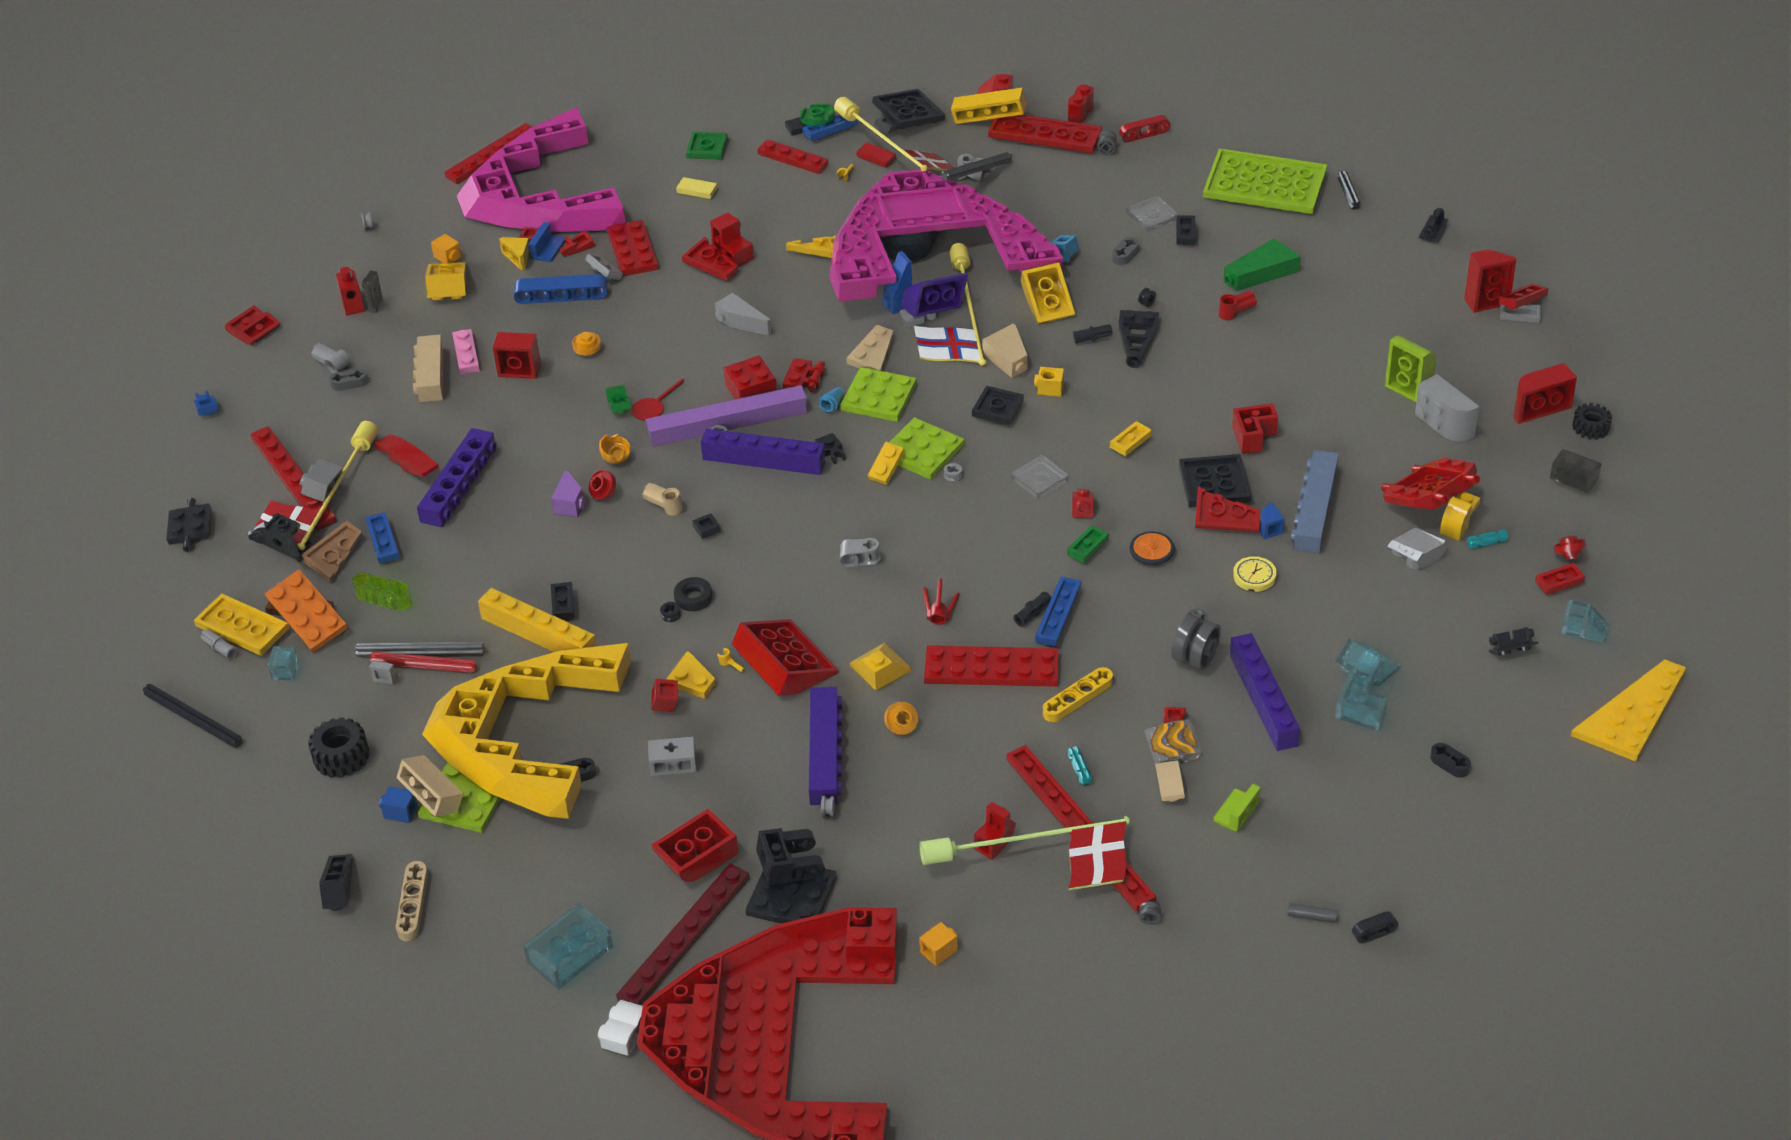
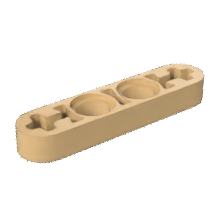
M413 861L405 869L396 921L397 935L402 941L415 939L420 930L428 880L426 865L421 861ZM416 871H418L417 880L414 879V874H416ZM412 888L420 889L414 895L408 894V891ZM409 907L417 908L413 913L408 914L404 912ZM407 922H410L411 927L406 931Z

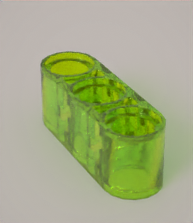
M365 572L355 574L352 578L355 595L358 600L399 611L407 610L412 605L409 587L404 582Z

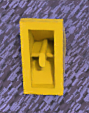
M499 238L502 254L520 270H525L530 257L529 239Z

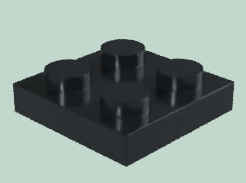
M986 385L972 409V417L1010 426L1024 401V394Z

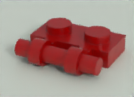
M793 358L782 383L783 389L802 385V388L807 387L808 391L814 392L819 387L820 377L824 375L825 362L819 361L815 366H812V361Z

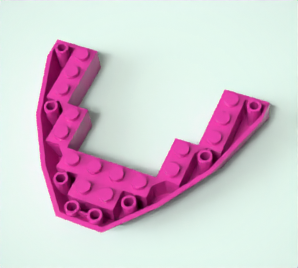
M577 107L529 128L499 149L470 176L457 195L465 218L502 227L524 229V227L540 228L543 222H548L551 224L552 232L607 230V227L614 224L625 223L624 209L614 187L560 200L556 189L520 198L510 173L541 166L539 155H546L589 144L586 125Z

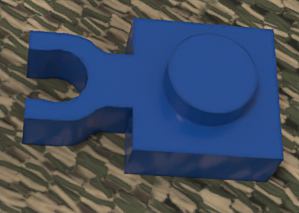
M208 390L205 391V395L195 393L196 400H194L199 416L211 415L219 411L214 396H209Z

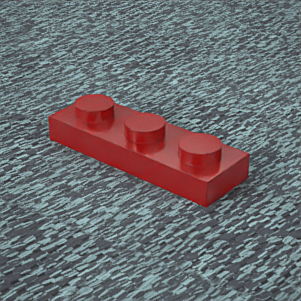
M1529 284L1499 297V304L1505 305L1507 309L1516 310L1518 307L1528 305L1533 301H1538L1540 298L1548 296V288Z

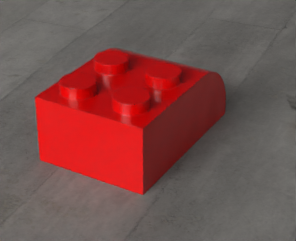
M1565 363L1522 376L1518 382L1513 417L1517 424L1571 409L1577 382L1576 375Z
M706 809L651 844L654 853L684 882H694L739 854L737 836L709 809Z

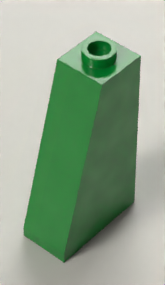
M1273 238L1225 266L1223 282L1238 291L1300 271L1301 255Z

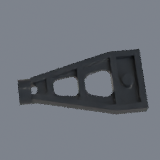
M1120 310L1119 332L1126 354V364L1129 367L1136 368L1141 365L1142 359L1158 331L1159 312ZM1129 329L1146 330L1144 335L1130 334ZM1130 342L1142 343V346H1130Z

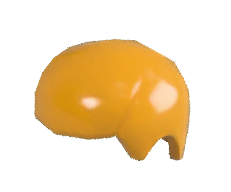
M606 434L600 440L599 451L606 462L619 464L629 458L631 445L627 439L618 434L614 436Z

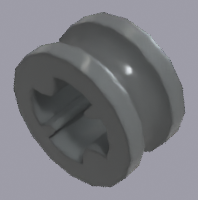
M1144 902L1140 905L1139 919L1141 922L1156 924L1161 920V907L1158 903Z

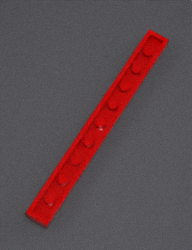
M1026 745L1006 754V760L1064 828L1094 824ZM1126 862L1124 881L1112 883V885L1137 913L1139 912L1140 905L1144 902L1156 903L1157 896Z

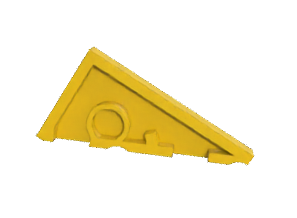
M836 236L813 238V242L802 244L801 240L787 242L786 250L832 258L833 243Z

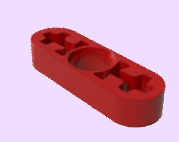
M1159 115L1127 123L1120 128L1119 135L1125 142H1132L1163 134L1170 129L1171 124L1166 116ZM1144 126H1149L1146 131L1141 132Z

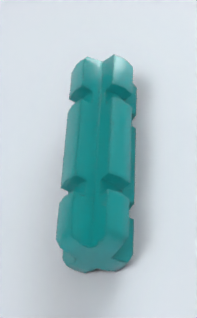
M1506 529L1497 530V533L1492 531L1478 534V537L1476 535L1469 536L1467 538V545L1469 549L1478 548V545L1483 547L1497 544V541L1499 543L1506 542L1509 535Z
M1077 746L1070 747L1068 749V757L1072 761L1071 764L1076 775L1079 777L1080 784H1090L1092 776L1084 757L1080 755V748Z

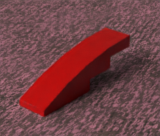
M389 434L374 443L378 451L387 453L389 460L399 463L405 472L425 477L439 468L438 463L427 454L395 435Z

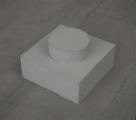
M372 661L369 667L373 682L394 685L397 678L393 664Z

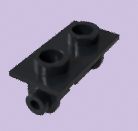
M1442 208L1435 209L1433 215H1430L1419 238L1426 239L1427 241H1438L1449 219L1444 218L1445 213Z
M1524 627L1512 630L1513 639L1510 638L1509 631L1493 634L1492 637H1489V643L1491 646L1494 645V649H1490L1489 652H1497V656L1507 655L1511 653V649L1518 648V651L1532 649L1531 645L1539 644V642L1532 641V637H1534L1533 629Z

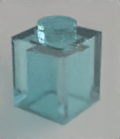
M273 646L268 662V669L272 680H294L299 663L295 647Z

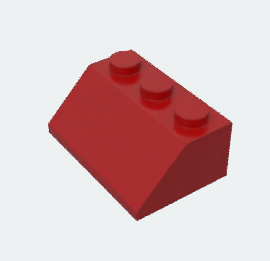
M1490 249L1470 253L1464 299L1473 313L1500 308L1499 297L1511 292L1513 288L1516 257Z

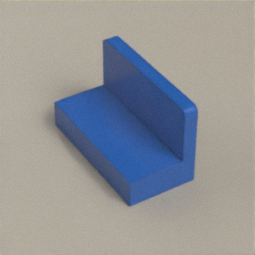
M543 222L528 244L531 259L552 262L565 243V237L552 235L551 224Z

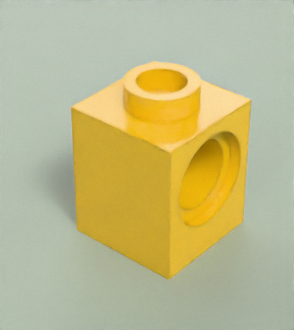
M1040 367L1039 375L1035 374L1034 386H1037V395L1062 396L1064 369Z

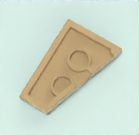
M876 325L846 358L847 364L856 368L863 367L882 371L887 352L894 337L893 330Z

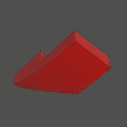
M585 230L571 239L569 236H566V243L564 248L560 249L562 256L577 254L595 246V243Z

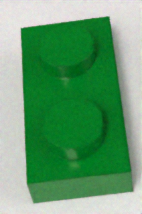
M1091 525L1067 548V555L1085 563L1109 540V533Z

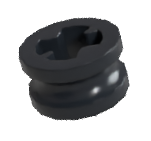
M1147 287L1142 289L1138 302L1146 307H1150L1156 299V292L1150 291Z
M675 602L664 603L660 607L662 619L666 622L677 621L681 615L679 605Z

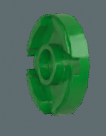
M815 103L810 105V108L806 109L804 107L800 111V121L809 126L824 125L835 118L834 107L831 108L827 103Z

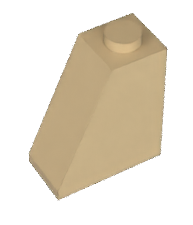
M1011 324L982 339L983 355L1011 378L1028 370V355L1015 324Z

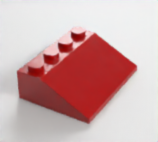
M791 619L740 622L731 643L738 653L748 661L750 666L758 672L762 679L779 696L798 694L836 675L839 671Z

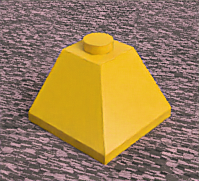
M886 643L850 662V666L876 691L911 671V667Z

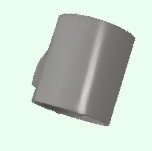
M317 343L311 352L312 358L325 364L332 374L340 372L351 363L349 355L344 350L335 351L324 344Z

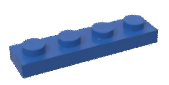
M1060 577L1035 635V642L1057 646L1081 589L1080 580Z

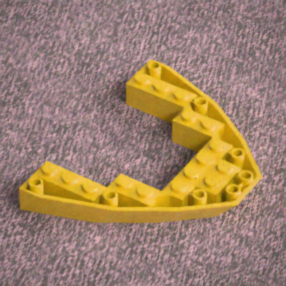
M628 643L557 651L501 667L457 685L436 703L422 735L449 765L486 792L547 817L569 819L582 787L578 766L522 760L519 743L487 739L506 696L549 700L555 685L619 692L631 664Z

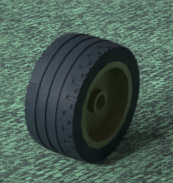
M934 231L880 237V240L888 258L896 260L898 253L902 251L910 261H916L930 253L933 245Z

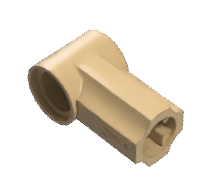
M649 483L645 486L643 492L645 500L663 507L667 515L674 516L682 512L683 505L678 489H665L654 483Z

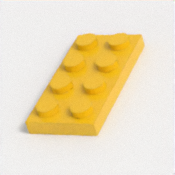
M224 594L219 595L194 619L196 627L206 631L210 630L218 636H223L227 641L260 656L289 630L287 622Z

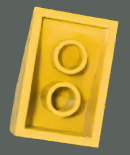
M466 262L428 264L425 275L427 298L443 300V297L461 299L463 296H466Z
M1060 263L1022 271L1021 284L1037 324L1075 316Z

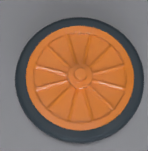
M1155 531L1137 535L1133 538L1129 547L1133 558L1147 565L1162 564L1168 561L1175 551L1171 538Z

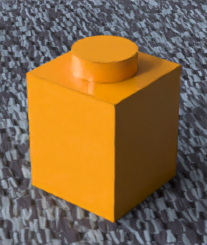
M443 234L431 242L433 257L442 263H454L462 258L460 243L447 234Z
M942 922L938 923L919 937L920 953L935 966H938L958 951V936L952 928L945 926Z

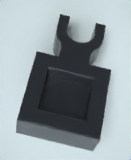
M834 433L815 439L817 443H824L825 457L830 455L833 464H837L836 457L842 458L843 461L846 460L842 444Z

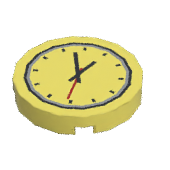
M1243 558L1236 563L1233 570L1235 583L1247 591L1254 589V592H1261L1269 589L1275 583L1276 568L1272 562L1265 558Z

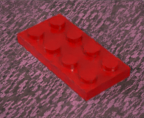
M634 220L607 227V233L619 271L623 273L622 277L658 270V263L643 220Z

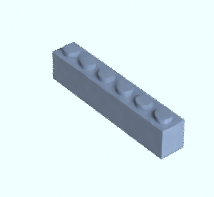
M1314 450L1312 458H1308L1306 470H1309V472L1305 471L1303 482L1306 486L1302 485L1300 498H1303V500L1299 499L1297 512H1300V514L1295 515L1294 526L1297 529L1293 528L1291 541H1295L1294 550L1320 553L1337 472L1339 453Z

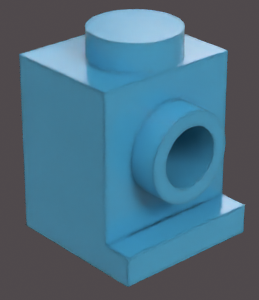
M1060 235L1051 242V244L1057 246L1063 257V262H1069L1073 254L1079 250L1076 235Z

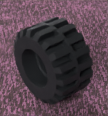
M339 717L336 720L332 718L328 722L324 721L320 727L316 726L314 732L309 736L308 745L316 770L320 771L324 776L328 774L329 777L334 778L338 776L340 778L346 774L348 776L352 775L354 771L358 772L361 769L360 766H364L367 763L366 759H369V747L364 729L360 726V723L354 722L353 719L348 718L345 720L344 717Z

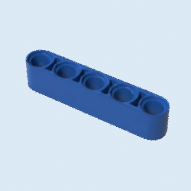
M601 274L518 279L514 286V300L520 304L600 300L607 295V278Z

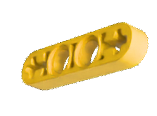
M1105 667L1097 668L1043 704V718L1049 722H1057L1110 688L1113 684L1112 671ZM1087 686L1092 688V690L1085 692L1081 688ZM1071 697L1074 698L1075 701L1068 703L1065 702L1064 699Z

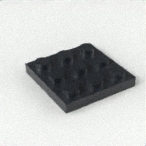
M919 89L873 96L872 103L898 129L945 121V113Z
M1241 454L1179 459V468L1188 507L1197 506L1198 487L1205 489L1206 492L1222 495L1223 498L1233 502H1251V493Z
M825 868V872L817 878L768 885L762 871L746 907V916L782 924L819 915L824 909L837 878V873L834 870Z

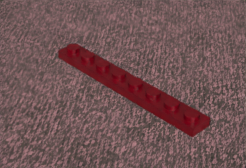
M729 863L616 994L617 1001L624 1000L642 1005L750 879L749 872Z

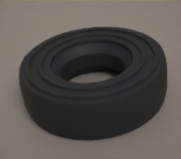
M685 578L678 582L674 588L675 603L679 605V608L686 611L701 610L707 607L712 600L711 585L703 578ZM697 590L701 592V595L695 598H688L685 596V593Z

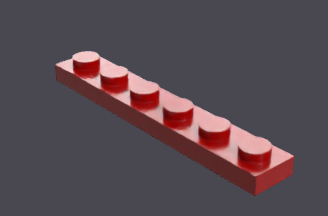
M527 123L520 125L518 128L444 172L445 178L455 184L461 183L469 178L495 152L529 128H532V126Z

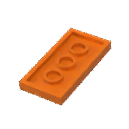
M300 569L264 594L312 653L348 628L344 620Z

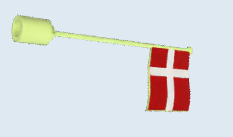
M1124 816V819L957 846H955L954 841H950L949 837L921 841L919 845L920 856L923 865L948 862L953 860L956 850L1071 832L1069 846L1071 880L1068 891L1123 882L1125 878L1124 834L1125 826L1130 823V819Z

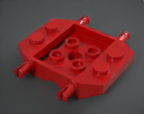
M1444 457L1423 466L1413 465V473L1394 484H1382L1381 490L1385 492L1383 497L1386 503L1413 508L1437 509L1449 502L1451 497L1473 487L1474 483L1478 484L1480 476L1476 475L1477 468L1474 462Z

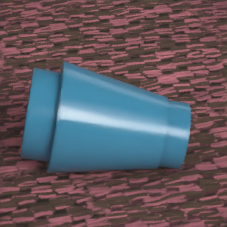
M836 387L823 394L819 401L820 408L825 412L835 411L844 396V390Z

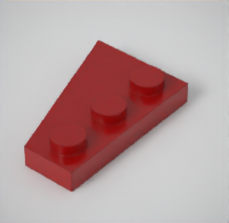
M703 237L682 255L683 263L725 281H728L738 272V265L726 254H721L715 245H711L706 237Z
M1198 487L1195 528L1259 533V509L1238 501L1227 500L1222 495H1214Z

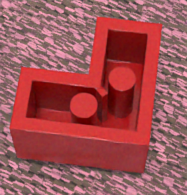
M727 212L710 221L712 245H715L721 254H726L738 267L753 260V245L741 236V223L737 217Z
M1273 403L1233 409L1232 428L1242 454L1262 451L1263 437L1277 435L1278 414Z

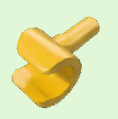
M851 164L847 169H838V179L843 176L844 181H848V174L854 168V165Z
M723 648L724 655L717 653L720 665H730L741 673L744 672L745 668L731 658L729 649Z

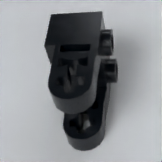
M782 828L759 831L756 852L768 885L820 877L825 872L823 860L818 855L792 858L791 854L807 852L814 848L816 841L811 830L800 829L783 832Z

